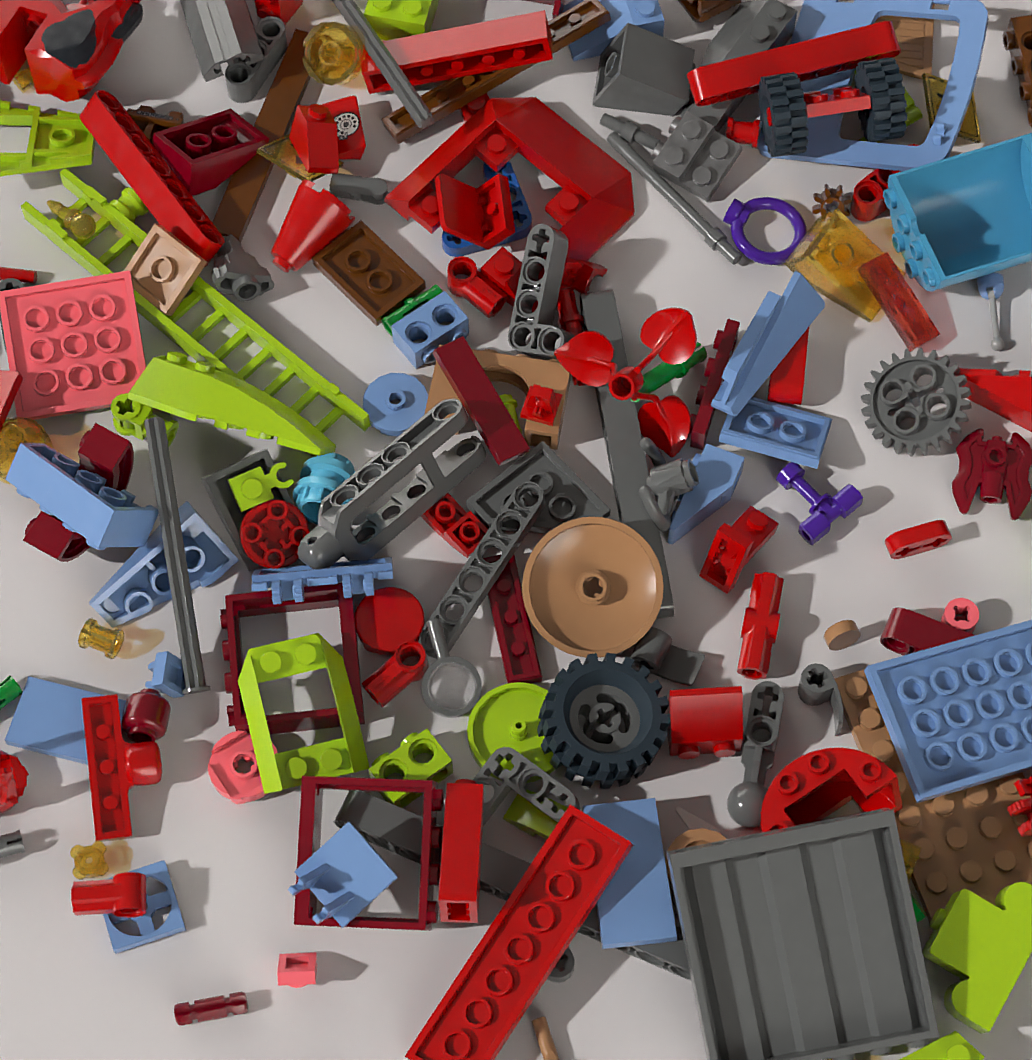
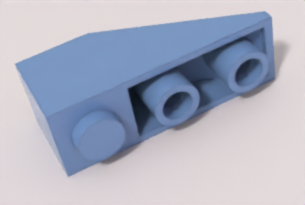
M707 443L702 455L695 454L692 462L698 474L699 484L693 487V491L680 494L678 501L681 502L677 511H673L671 525L668 529L667 543L674 544L731 500L742 474L745 457Z

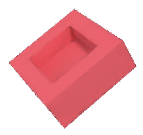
M317 952L279 954L278 986L289 985L290 987L300 988L308 984H316Z

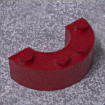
M95 423L93 428L88 430L81 438L80 449L78 450L80 457L78 470L96 473L107 479L104 485L120 492L121 490H126L134 463L132 443ZM40 511L37 518H33L29 522L23 539L24 542L61 562L71 561L91 547L86 543V538L79 533L66 529L62 525L63 521L43 511Z

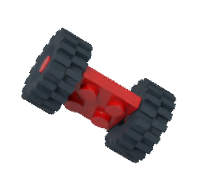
M890 57L859 62L856 67L855 89H852V86L833 88V94L830 95L828 93H821V91L803 93L801 82L798 79V75L794 72L761 77V81H759L760 89H758L760 121H762V133L765 136L764 141L770 156L780 157L805 153L807 150L806 146H808V118L859 110L858 118L859 120L861 119V129L864 131V137L868 142L902 138L907 127L905 123L907 121V113L905 112L907 101L904 97L905 87L902 85V74H899L900 68L896 64V60Z

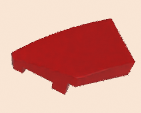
M566 257L560 290L570 289V291L576 290L581 294L587 293L590 290L589 287L593 278L596 275L603 277L608 269L600 264Z

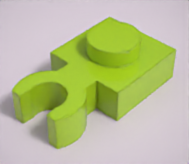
M285 462L274 464L270 468L269 473L265 475L261 466L228 479L241 511L273 499L274 496L271 488H288L294 483L293 479L286 480L285 482L277 479L276 474L278 470L287 466Z

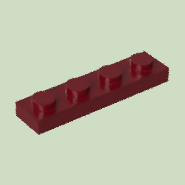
M727 319L724 331L717 330L713 349H716L717 353L715 358L709 357L704 376L709 379L706 386L700 385L695 401V404L700 406L697 415L691 413L690 447L700 450L704 448L716 408L711 407V403L724 381L721 377L736 346L740 322Z

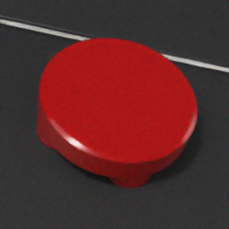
M268 500L252 507L244 516L240 526L242 548L246 555L260 566L272 569L287 567L299 559V544L310 533L308 522L303 513L293 504L283 500Z
M383 587L374 590V595L365 596L361 600L355 612L356 633L363 647L369 652L381 655H394L396 648L404 641L412 640L418 642L419 635L425 626L424 611L418 599L407 590L398 587Z

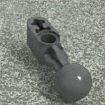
M771 681L761 682L753 689L741 763L745 767L743 783L735 786L727 799V810L730 817L737 824L748 828L761 825L762 804L768 790L764 787L766 772L773 768L783 712V690L778 684ZM765 696L772 697L769 717L762 715ZM762 728L768 730L772 737L766 742H758L752 737V733Z

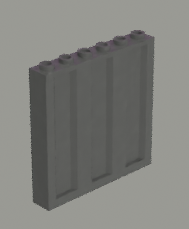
M882 808L666 851L707 1060H826L831 1058L832 1060H854L856 1053L870 1051V1055H882L892 1052V1046L907 1043L908 1048L922 1047L930 1044L929 1038L939 1037L893 809Z

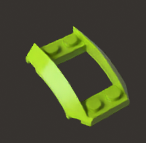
M319 633L248 650L238 684L264 794L300 786L302 776L337 777L370 768L343 657ZM327 667L344 737L274 754L258 683Z

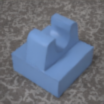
M168 651L156 653L155 661L148 665V669L153 672L152 681H147L145 687L167 694L172 698L184 697L185 694H182V690L186 689L181 659Z

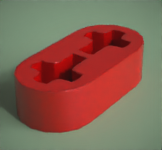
M936 520L897 531L885 539V545L892 559H901L942 547L952 539L946 521Z

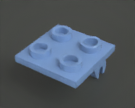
M349 821L294 871L299 877V882L291 885L288 891L295 896L300 891L309 888L324 905L323 910L319 914H315L312 919L317 924H320L325 919L334 917L340 926L344 928L388 888L398 876Z

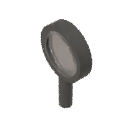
M440 618L427 621L426 624L437 661L429 666L422 677L421 695L427 707L435 714L447 718L459 717L469 712L479 701L482 692L481 678L477 669L470 662L460 657L450 656Z

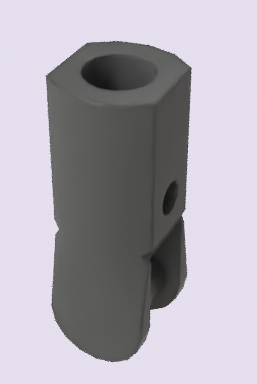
M342 173L332 174L329 192L339 198L361 200L382 205L385 203L384 198L389 194L388 185L381 178H363Z

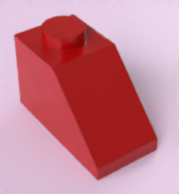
M311 104L310 106L297 105L289 139L308 173L338 174L337 123L328 107L320 104Z

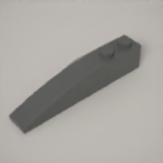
M749 0L741 2L709 43L700 67L785 46L793 35L797 10L778 0ZM692 95L687 106L683 108L680 117L682 118L686 111L713 125L715 131L719 132L728 121V117H731L746 96L698 107Z

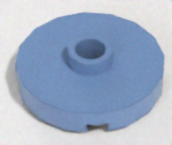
M389 373L378 377L369 384L363 396V410L369 414L370 426L372 428L374 426L380 430V433L387 436H399L425 415L428 393L425 386L417 378L405 373ZM394 399L401 400L399 404L390 403Z

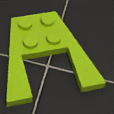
M0 100V125L31 126L27 153L0 152V177L92 165L96 140L80 120L79 113L58 110V115L41 112V107L29 105L28 110L11 107V102Z

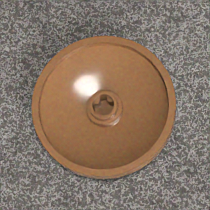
M582 517L555 527L535 546L528 558L523 574V600L533 626L551 645L561 651L586 658L588 654L597 653L598 658L605 657L606 653L617 654L636 644L654 624L663 599V575L653 549L635 530L609 518Z

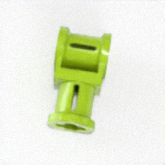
M128 393L116 396L111 403L114 428L121 435L134 436L144 440L147 437L145 420L159 417L153 414L152 407L128 399ZM163 419L165 421L169 447L176 437L179 423L176 420L168 421Z

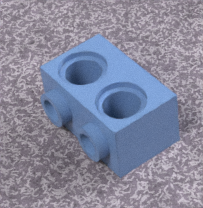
M443 291L391 325L393 343L411 364L418 369L422 365L431 364L436 360L433 352L434 349L439 347V344L445 345L462 336L466 339L469 335V318L452 298ZM442 322H451L452 324H450V325H441L440 323H442ZM417 339H423V340H425V341L422 342V343H415V342H413L414 340H417Z

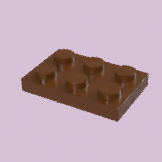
M362 220L312 257L313 265L376 326L382 323V318L387 317L404 306L405 300L414 298L426 289L425 281Z

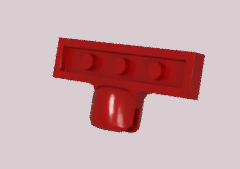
M118 694L81 698L96 842L132 838L128 792L135 786L158 784L161 781L162 762L160 748L154 741L124 742L121 732Z

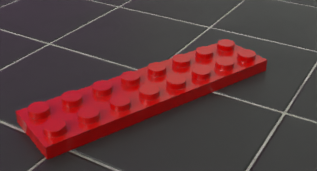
M570 804L411 1045L405 1057L409 1060H495L634 845L629 840Z

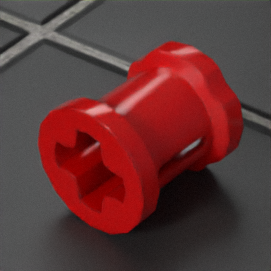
M728 117L726 137L736 143L751 144L752 148H757L760 120L755 119L754 122L734 121L733 117Z

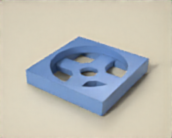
M165 860L129 871L144 874L146 878H155L165 885L166 891L152 896L146 894L148 907L145 915L124 918L115 916L113 913L103 914L115 954L186 930ZM171 906L168 918L155 931L152 921L155 911ZM131 919L138 924L141 936L127 935L119 931L115 924Z

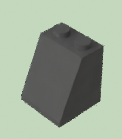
M627 23L600 54L592 105L600 108L674 116L682 106H687L692 96L687 74L696 68V64L693 63L695 50Z

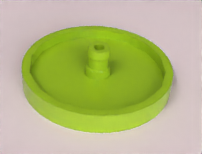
M508 683L490 690L476 703L469 717L467 735L470 752L480 768L484 766L497 749L510 747L547 774H551L556 770L550 764L554 755L553 752L544 754L541 748L545 736L538 737L537 727L541 720L538 717L548 692L546 689L530 683ZM503 759L500 763L503 770L508 769L511 771L514 767L511 760ZM491 773V777L502 781L499 777L497 778L493 773ZM533 776L526 783L538 781L542 777Z

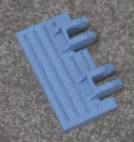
M392 557L369 559L368 561L336 562L330 568L312 569L307 565L287 566L276 569H255L252 574V592L271 588L273 605L281 604L282 601L295 600L296 603L304 601V585L338 584V582L342 581L344 598H350L352 594L366 593V596L374 595L373 578H378V580L393 579Z

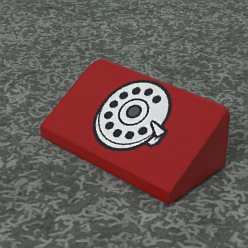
M348 96L322 104L328 107L337 123L339 159L361 160L366 148L357 97Z

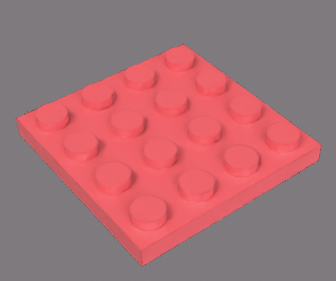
M130 270L0 291V312L9 370L19 371L23 377L21 386L14 399L18 422L109 408L116 396L129 394V391L145 370L146 361Z

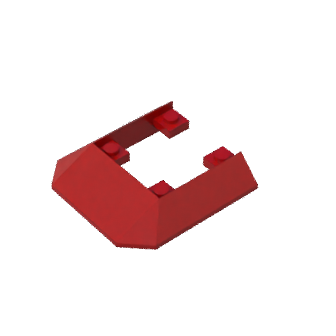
M537 97L491 98L384 198V202L407 221L412 217L432 234L441 226L435 177L443 173L454 178L476 156L495 172H498L510 159L519 153L563 188L546 204L545 212L562 225L559 231H562L568 238L567 258L588 261L635 214L631 172ZM502 246L481 267L480 273L508 295L506 302L514 307L522 262ZM544 268L539 273V280L545 273ZM538 300L533 304L532 313L538 307Z

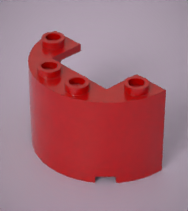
M825 748L809 752L784 767L769 786L761 810L762 832L822 821L851 800L861 813L882 808L893 809L894 813L903 808L898 777L885 763L859 750Z

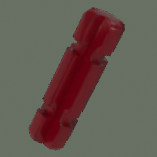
M244 992L229 994L230 997L228 998L221 995L194 1000V1004L191 1005L189 1002L176 1004L174 1006L175 1021L178 1025L182 1026L192 1024L195 1019L198 1022L228 1017V1013H233V1016L248 1012L246 994Z

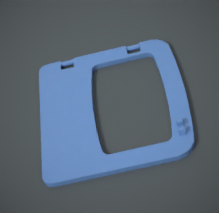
M804 0L790 44L874 24L877 18L885 15L957 21L960 24L950 75L935 120L922 145L907 146L842 139L840 137L843 113L808 118V146H806L807 150L805 153L771 157L767 151L764 141L765 136L761 130L757 144L760 154L768 158L905 171L949 158L967 112L981 62L988 24V13L985 5L979 0H854V3L838 2L839 0ZM933 4L949 5L948 10L932 9ZM856 68L801 82V89H803V93L821 91V93H828V95L833 94V88L851 86Z

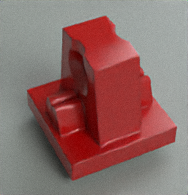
M537 384L530 386L520 417L553 426L563 395L555 393L553 389L548 387H541Z

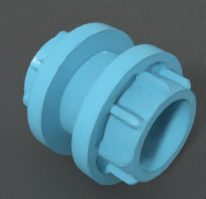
M332 452L312 457L303 464L300 480L296 483L293 491V500L306 520L318 524V512L321 501L355 473L353 464L346 457ZM352 498L347 499L341 505L350 502Z

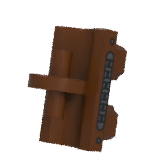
M141 105L137 110L129 108L127 110L128 114L152 145L153 133L184 124L182 112L171 111L167 115L156 114L152 107Z

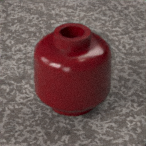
M142 689L140 692L133 693L127 697L121 727L133 742H155V740L163 737L167 731L171 706L161 696L160 692L154 689Z

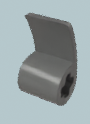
M651 627L645 636L637 642L630 657L635 660L633 664L640 669L642 666H645L651 671V674L692 686L705 659V655L671 645L672 638L670 635L660 629Z
M817 663L810 664L804 668L798 685L799 698L811 706L821 705L830 701L834 714L835 736L840 734L843 724L842 699L838 685L831 671L826 666Z

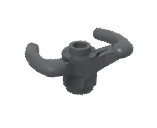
M644 437L640 440V446L651 459L654 468H651L650 476L646 478L647 485L639 489V494L648 515L657 528L661 531H667L670 528L671 517L680 494L693 491V487L699 484L698 474L690 459L683 461L680 458L666 463L657 445L650 438ZM656 495L658 496V504L654 497Z

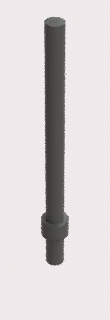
M612 132L607 137V142L705 237L704 241L714 251L718 250L733 265L741 260L742 255L727 241V236L718 227L713 228L616 132Z

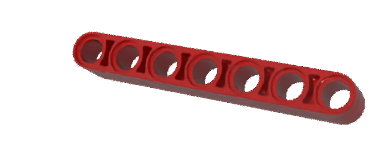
M883 21L698 67L688 72L687 79L696 106L702 107L758 93L761 77L794 72L798 75L800 82L855 69L859 62L894 58L901 53V48L892 22Z
M97 90L80 113V120L158 223L206 260V267L225 242L222 234L116 97L105 90Z

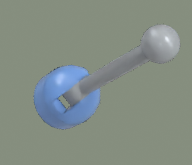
M991 273L978 277L977 286L979 294L984 299L989 300L994 338L991 342V347L995 351H1000L1004 347V341L1000 338L996 299L1003 294L1004 279L1003 275L999 273Z

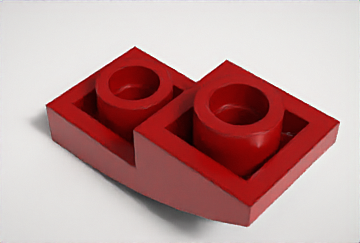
M449 493L421 515L422 519L437 534L466 558L472 555L488 531L471 511L466 512Z

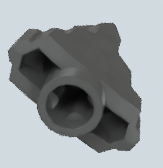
M232 234L223 236L225 242L216 253L218 257L215 258L213 262L214 268L211 271L217 291L234 294L239 301H250L257 296H261L266 291L272 290L275 284L268 270L260 266L254 256L244 252L240 242Z

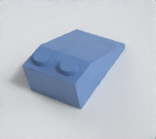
M573 0L564 5L563 13L584 0ZM598 0L609 11L611 20L569 44L568 47L573 61L600 56L627 23L663 36L665 19L658 0Z

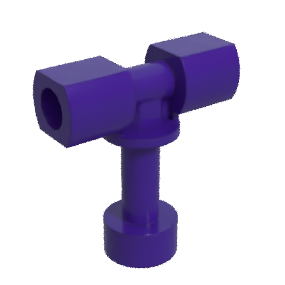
M790 462L779 472L776 480L786 490L792 487L796 489L812 505L809 510L811 516L799 525L798 532L807 543L813 546L830 531L831 523L839 516L845 519L862 505L863 496L851 484L845 486L833 497L829 493L821 496L803 478L805 470L799 464Z

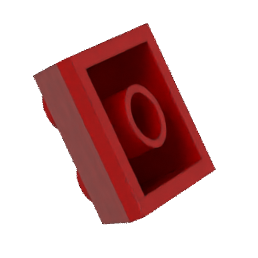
M742 686L669 691V706L666 714H670V724L667 728L670 756H678L680 759H694L699 757L700 754L729 757L734 755L735 752H741L743 743Z

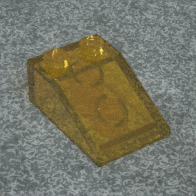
M838 208L817 218L784 263L793 273L795 271L801 273L815 291L867 322H871L906 275Z

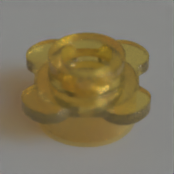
M96 841L92 845L85 847L75 845L71 849L70 855L74 859L75 864L72 873L76 879L104 876L108 872L109 866L104 857L106 846L103 842ZM87 858L93 859L91 863L86 862Z

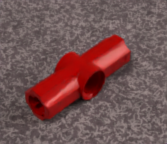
M763 572L755 574L752 582L749 607H746L740 637L743 638L737 668V673L743 675L744 678L753 680L766 679L769 671L772 644L776 642L781 613H778L784 582V579L775 573Z

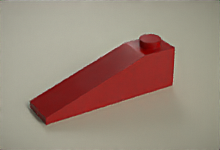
M960 368L957 376L965 375L968 381L962 387H968L971 391V395L967 399L1032 432L1031 371L1019 370V375L1003 376L996 369Z

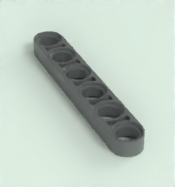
M531 481L524 482L515 488L429 618V620L440 618L449 652L543 511L546 498L542 488L537 483ZM528 491L536 492L539 495V499L535 505L527 507L520 503V498L524 493ZM509 519L518 520L520 528L516 533L508 535L502 532V525L505 521ZM491 547L499 548L502 551L501 558L494 563H488L483 560L484 552ZM473 575L480 576L483 579V584L479 590L468 591L464 588V583L468 577ZM452 604H460L464 607L463 615L457 620H450L446 617V610ZM425 624L419 635V642L428 656L436 658L434 649L427 646V639L430 635L427 624Z

